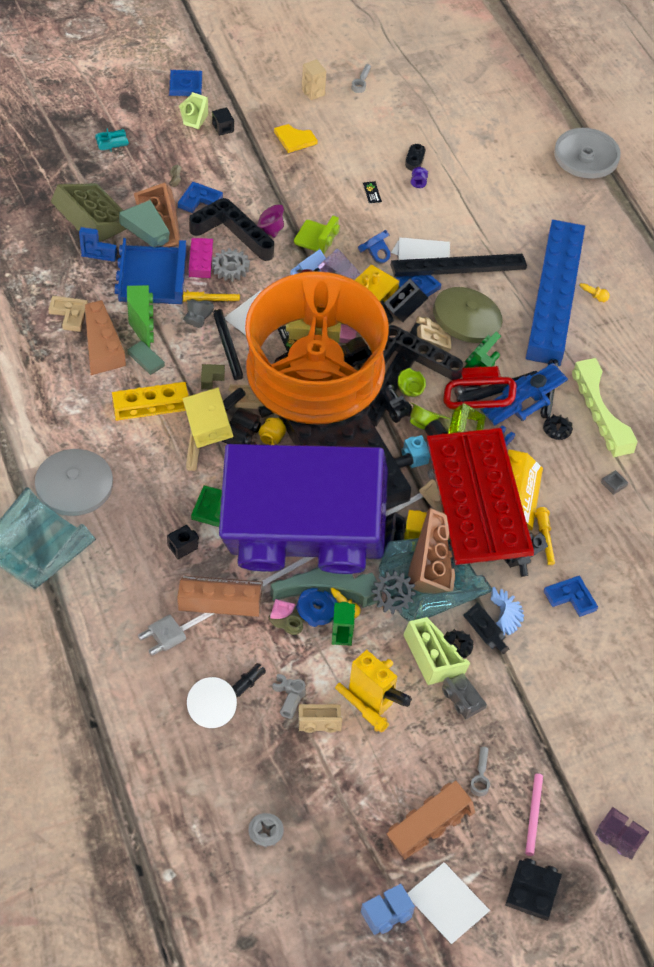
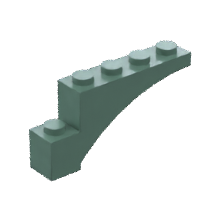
M317 567L309 572L299 573L285 580H277L271 584L270 596L273 601L275 599L280 600L287 597L300 596L302 592L310 588H318L317 591L324 593L325 590L332 594L330 589L335 588L347 600L352 599V602L360 604L362 608L379 602V600H373L376 594L372 593V589L377 588L374 585V581L377 580L373 573L361 574L354 578L352 574L329 573Z

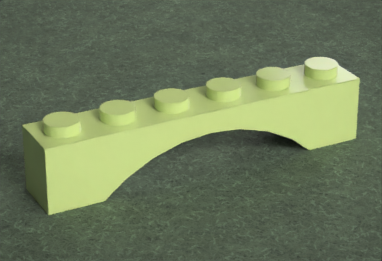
M593 358L576 362L574 370H572L573 379L577 381L579 391L585 398L586 406L590 408L593 420L598 424L600 435L604 437L607 449L611 451L613 457L634 453L638 441L631 427L615 418L602 401L599 383L603 371L597 359Z

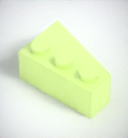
M428 617L409 621L403 636L427 685L443 682L447 677L451 680L462 673L465 675L470 662L467 659H463L456 652L457 648L454 645H450L443 638L444 634Z

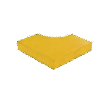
M290 124L274 128L275 135L287 153L318 143L311 130H298Z

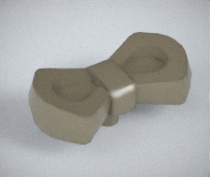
M174 165L171 168L170 174L172 179L169 185L172 187H176L181 181L179 173L182 167L180 165Z

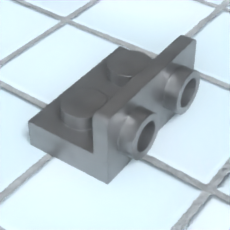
M464 673L451 680L449 677L444 679L442 686L446 698L451 699L455 710L462 714L465 719L486 709V702Z

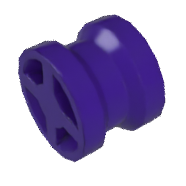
M423 167L414 168L412 170L411 185L415 188L425 187L427 185L428 171Z

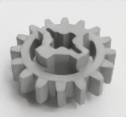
M228 248V251L225 252L222 249L221 254L216 253V257L212 258V269L214 270V275L218 274L219 279L224 277V281H227L229 278L233 282L234 278L240 280L241 276L246 277V273H249L250 260H248L247 255L243 256V251L238 253L237 249L231 251Z

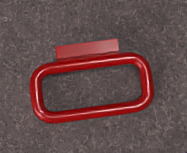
M498 366L463 368V379L450 381L445 386L443 396L444 404L450 409L506 407L515 400L517 386L512 378L501 377ZM458 385H509V395L504 400L451 401V391Z

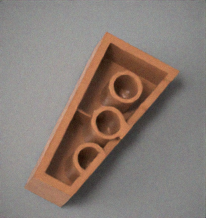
M454 781L452 784L450 782L445 784L439 794L435 797L430 796L427 798L422 807L418 810L413 809L406 815L405 820L401 823L397 822L389 828L387 837L404 860L427 846L429 838L436 839L442 836L447 826L453 825L455 827L460 824L465 814L469 817L475 814L472 799L457 781Z

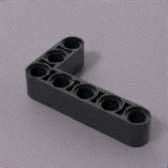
M227 198L218 199L189 216V232L194 236H200L223 223L261 260L269 261L274 257V241Z
M389 326L388 339L385 351H383L385 365L393 353L397 351L450 380L462 377L463 362L460 358L398 326Z

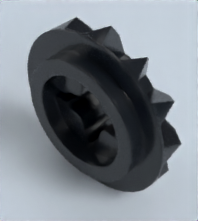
M553 414L551 417H547L543 424L544 432L556 440L568 438L573 431L572 422H569L568 417L563 418L562 415L556 416ZM558 423L560 424L559 430L556 428Z
M454 629L451 632L447 631L443 638L450 645H454L457 648L456 652L462 658H466L472 653L474 641L471 639L470 634L464 633L463 630L456 631ZM455 639L461 643L460 649L457 647V644H453Z

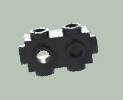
M539 532L535 535L529 533L534 555L548 547L542 533ZM533 556L504 559V561L510 568L519 566L521 577L529 576L527 564L532 562L530 558Z

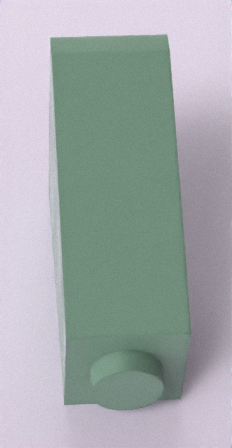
M151 200L119 212V223L153 248L169 242L170 232Z

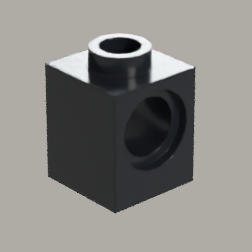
M227 107L212 111V125L219 136L234 132V118Z
M185 525L167 535V546L175 557L180 559L198 549L199 536L195 530H191L188 525Z

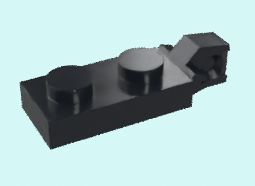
M479 602L463 614L465 619L492 649L497 647L503 654L510 650L503 641L506 638L504 632Z

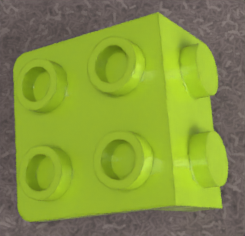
M332 215L327 225L306 220L294 238V244L313 251L320 249L325 254L328 247L332 245L334 237L339 233V217Z

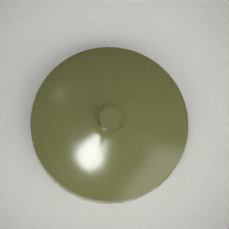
M452 287L445 289L439 293L433 305V314L439 326L451 336L462 341L481 343L488 334L492 336L496 331L499 333L503 319L498 306L486 295L470 288Z

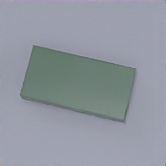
M143 341L127 349L128 354L150 375L165 366V362Z

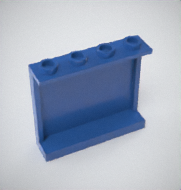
M123 238V245H119V255H121V258H118V268H120V271L117 270L116 281L119 282L115 284V294H118V302H127V286L149 285V293H153V303L182 304L187 254L186 240H179V248H153L151 246L126 245V238Z

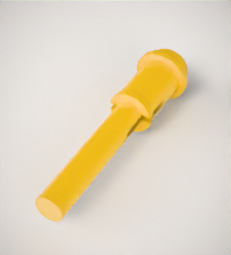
M186 290V292H183V302L187 304V300L190 301L191 299L196 301H240V294H205L204 291L189 292V290Z
M539 507L536 509L535 517L538 520L539 532L541 531L548 545L545 548L547 564L554 565L555 559L549 532L551 531L550 511L546 507Z
M338 683L335 686V689L362 713V717L374 726L376 732L382 733L387 729L389 723L386 717L382 718L372 707H367L343 684Z

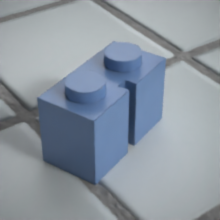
M402 884L384 892V899L378 895L362 904L361 914L374 935L379 932L384 934L391 930L396 923H405L412 918L415 906Z

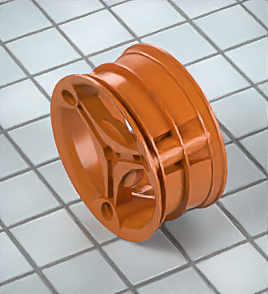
M303 272L275 281L261 291L254 299L248 310L245 322L246 339L249 345L246 372L253 393L265 407L291 421L305 424H329L358 414L376 398L385 376L383 351L388 339L389 325L382 304L369 289L357 281L339 274ZM297 320H303L311 326L308 336L298 339L291 346L288 357L270 364L261 347L272 332L283 325ZM342 323L358 332L366 340L372 355L359 371L344 361L342 348L336 341L328 337V327ZM316 327L323 328L322 335H315Z

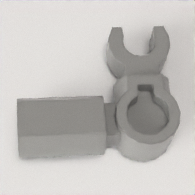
M277 674V681L282 683H273V690L277 692L286 691L288 693L280 714L283 717L292 719L301 699L306 695V685L301 679L287 680L284 675Z

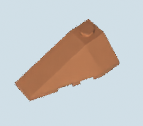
M162 183L134 193L136 205L151 200L170 232L169 242L162 245V247L178 246L180 240L178 219L170 187L166 183Z
M432 508L428 509L409 567L408 576L411 578L409 584L414 583L415 587L412 589L421 593L453 594L455 570L451 566L450 558L453 556L452 551H449L448 545L450 535L447 515Z

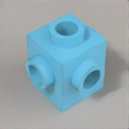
M423 436L405 439L401 451L402 456L407 453L411 454L414 463L410 467L414 468L429 464L430 454L427 442H425Z

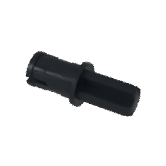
M256 663L247 673H243L241 679L232 686L236 697H240L249 687H253L255 682L266 673L264 667L259 670L261 664Z

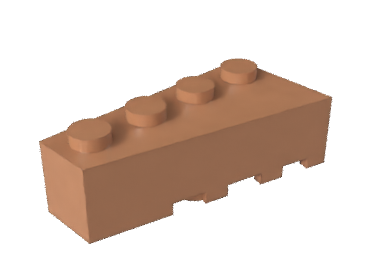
M99 300L85 304L91 375L126 366L125 351L103 301Z

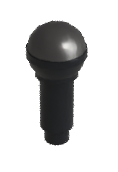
M458 385L454 392L458 396L482 387L481 385L467 387Z

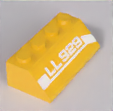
M508 449L528 530H533L543 467L528 453Z

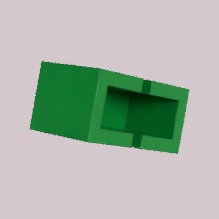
M348 602L334 603L331 645L352 646L355 604Z

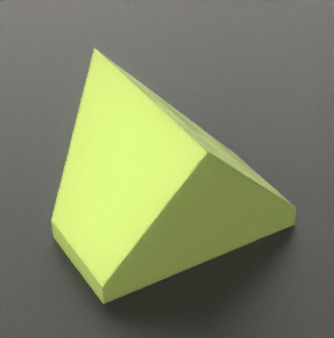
M192 92L179 105L184 125L196 129L201 127L208 116V97Z

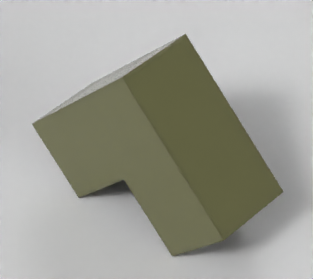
M202 364L201 389H213V381H224L225 365Z

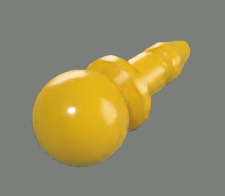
M585 283L579 284L584 291L592 294V298H596L600 302L609 300L610 294L606 289L594 288Z
M330 589L333 597L337 598L339 603H352V599L347 601V598L337 589ZM352 603L355 604V618H357L361 613V609L358 604Z

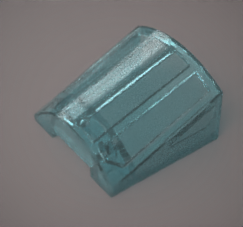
M26 487L0 519V568L27 587L35 590L92 544L96 538L84 524H80L78 528L70 524L44 505L32 490Z
M419 538L390 541L378 567L380 575L385 577V571H388L391 575L393 570H396L397 575L404 572V578L408 577L409 567ZM448 539L449 551H452L450 541ZM452 557L450 558L451 566L455 570L453 591L432 594L421 593L411 589L416 592V595L411 596L414 603L408 602L409 609L403 607L402 613L399 611L398 613L408 622L426 617L430 618L488 594L492 591V587L484 575L477 576L470 564L455 565L454 558ZM390 579V580L386 581L385 583H386V584L392 583V582L394 581V579ZM403 583L402 591L407 594L406 585ZM396 587L394 590L387 589L391 593V596H393L394 594L400 595L396 590ZM396 601L393 605L400 604L402 601Z

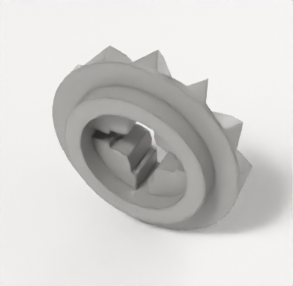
M262 813L251 820L248 831L250 839L256 845L266 848L271 845L275 846L282 839L284 827L277 816L270 813ZM262 825L266 829L271 828L270 837L266 833L261 834Z

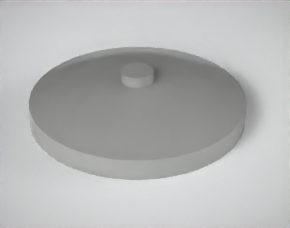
M575 128L566 131L558 138L554 155L558 164L567 172L582 178H600L609 175L617 168L621 152L616 141L608 134L591 128Z
M68 449L51 455L40 465L35 476V488L39 500L49 510L61 515L79 516L93 512L108 500L113 488V476L108 463L101 456L88 450Z

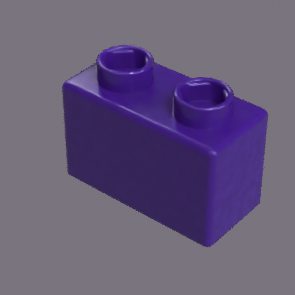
M225 445L219 536L232 555H238V566L246 570L273 572L284 569L286 557H318V568L322 571L335 574H356L366 569V559H381L384 556L388 473L384 450L379 447Z

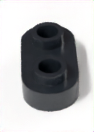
M417 143L410 146L405 161L407 169L412 171L414 168L422 166L426 151L423 145Z

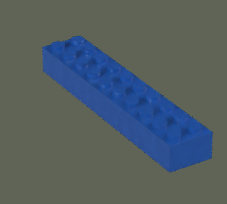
M554 219L551 221L526 360L548 364L550 359L558 360V366H561L586 225Z

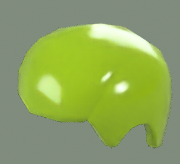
M407 368L401 371L398 376V387L404 395L416 397L424 392L426 379L420 371Z

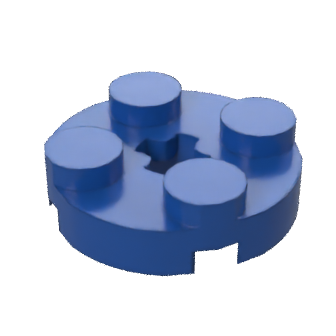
M310 588L302 592L296 605L299 615L312 627L330 623L333 620L334 603H337L331 593L325 590L324 593L317 591L318 588ZM314 604H315L316 606H321V608H320V609L315 608V607H314Z

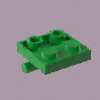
M497 331L492 336L488 334L464 361L467 363L464 368H474L475 365L478 367L494 366L496 360L500 357V353L495 351L490 357L486 353L499 340L501 335Z
M203 485L191 514V520L219 527L222 490Z

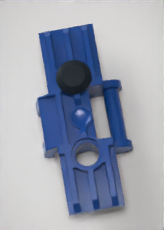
M552 363L532 376L524 375L515 381L517 389L512 405L480 408V410L494 426L513 414L521 421H524L527 416L543 406L550 405V400L545 394L566 382L568 378ZM509 385L503 388V394L494 400L506 399L509 395ZM529 397H532L534 401H538L521 411L523 409L521 403Z

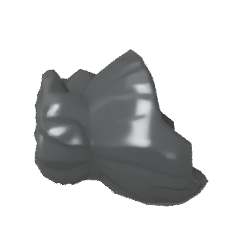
M187 300L188 313L184 316L183 320L194 327H203L204 320L214 310V304L206 300Z

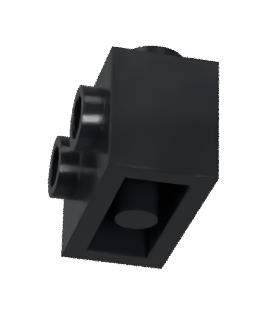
M409 279L385 304L396 317L404 322L429 297L414 281Z

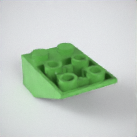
M149 285L127 286L129 325L139 339L150 348V343H154V332H150L154 329V320L150 318L154 316L153 305H150L153 304V293H149Z

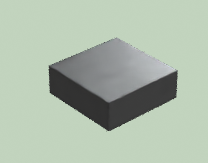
M616 470L601 480V483L613 495L627 487L629 483Z

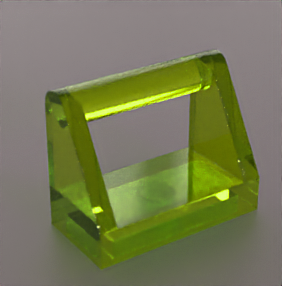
M463 403L452 413L449 433L465 432L467 419L477 421L476 430H483L486 416Z

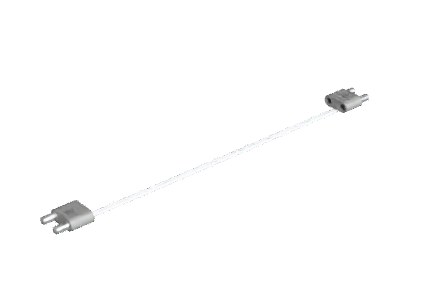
M433 469L428 471V476L431 480H435ZM419 493L410 498L409 502L400 504L388 510L386 512V516L394 512H397L403 509L404 507L412 504L413 502L421 499L423 497L422 494ZM304 557L263 580V586L315 557ZM203 613L180 627L169 614L149 625L147 630L138 634V638L142 641L151 635L154 637L158 645L149 649L150 655L153 656L162 650L165 652L185 641L184 630L215 613Z

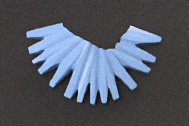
M492 587L490 599L494 604L500 606L501 610L496 624L504 632V635L505 633L511 635V633L513 634L514 631L518 630L517 627H521L520 622L524 621V618H522L524 617V614H522L524 612L522 610L523 607L519 605V601L512 602L515 596H511L508 599L507 591L503 592V589H500L498 594L496 588Z

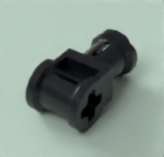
M388 385L379 392V395L383 396L387 402L385 408L391 420L398 423L405 416H411L412 406L402 395L398 397L393 389V385Z

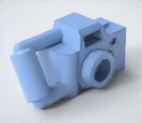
M319 249L293 268L290 274H297L299 269L301 271L304 269L312 271L317 269L318 272H321V265L326 264L325 262L328 260Z

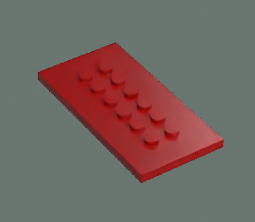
M494 428L427 436V446L443 514L447 515L449 541L455 565L533 556L534 549L502 429Z

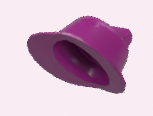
M273 205L267 208L260 215L257 226L267 235L275 238L284 227V207L282 205Z

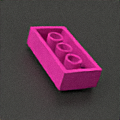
M191 238L189 277L211 278L213 239Z

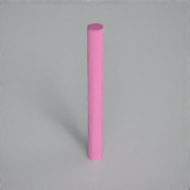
M535 774L525 851L527 856H533L535 850L543 782L542 774Z

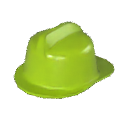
M411 403L413 409L410 423L424 430L428 423L438 420L440 417L451 419Z

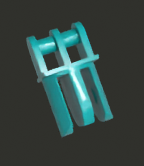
M106 128V132L95 135L99 150L110 149L112 152V148L123 147L129 144L124 129L109 132L108 128Z

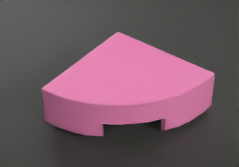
M275 599L270 618L282 619L288 617L293 612L295 604Z

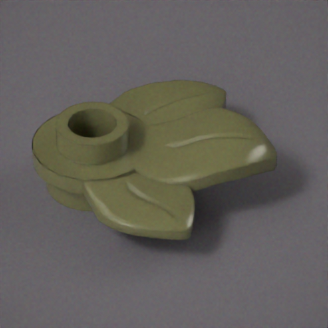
M296 606L288 617L272 619L270 618L271 615H269L272 625L284 629L291 635H297L303 630V622L305 620L299 615Z

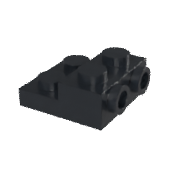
M525 858L524 861L519 859L505 906L548 921L562 874L558 873V870L553 866H545L543 868L537 866L536 861Z

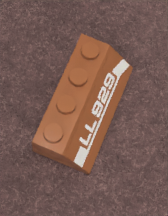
M183 576L180 580L177 596L179 611L259 617L263 581Z

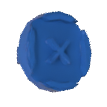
M384 230L359 245L358 250L362 253L368 249L374 261L379 264L387 262L391 253L383 239L390 236L389 232ZM379 250L385 252L384 259L378 257L377 253Z

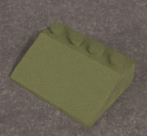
M97 183L57 184L51 202L78 231H80L81 227L98 230L99 241H104L126 230L119 223V212L124 210Z

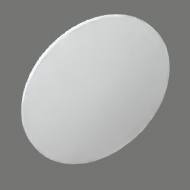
M208 677L198 681L191 688L187 697V709L191 718L197 724L206 728H217L225 725L233 717L237 707L236 694L231 685L223 679Z

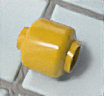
M274 417L267 418L259 429L260 439L266 445H277L286 433L284 422Z

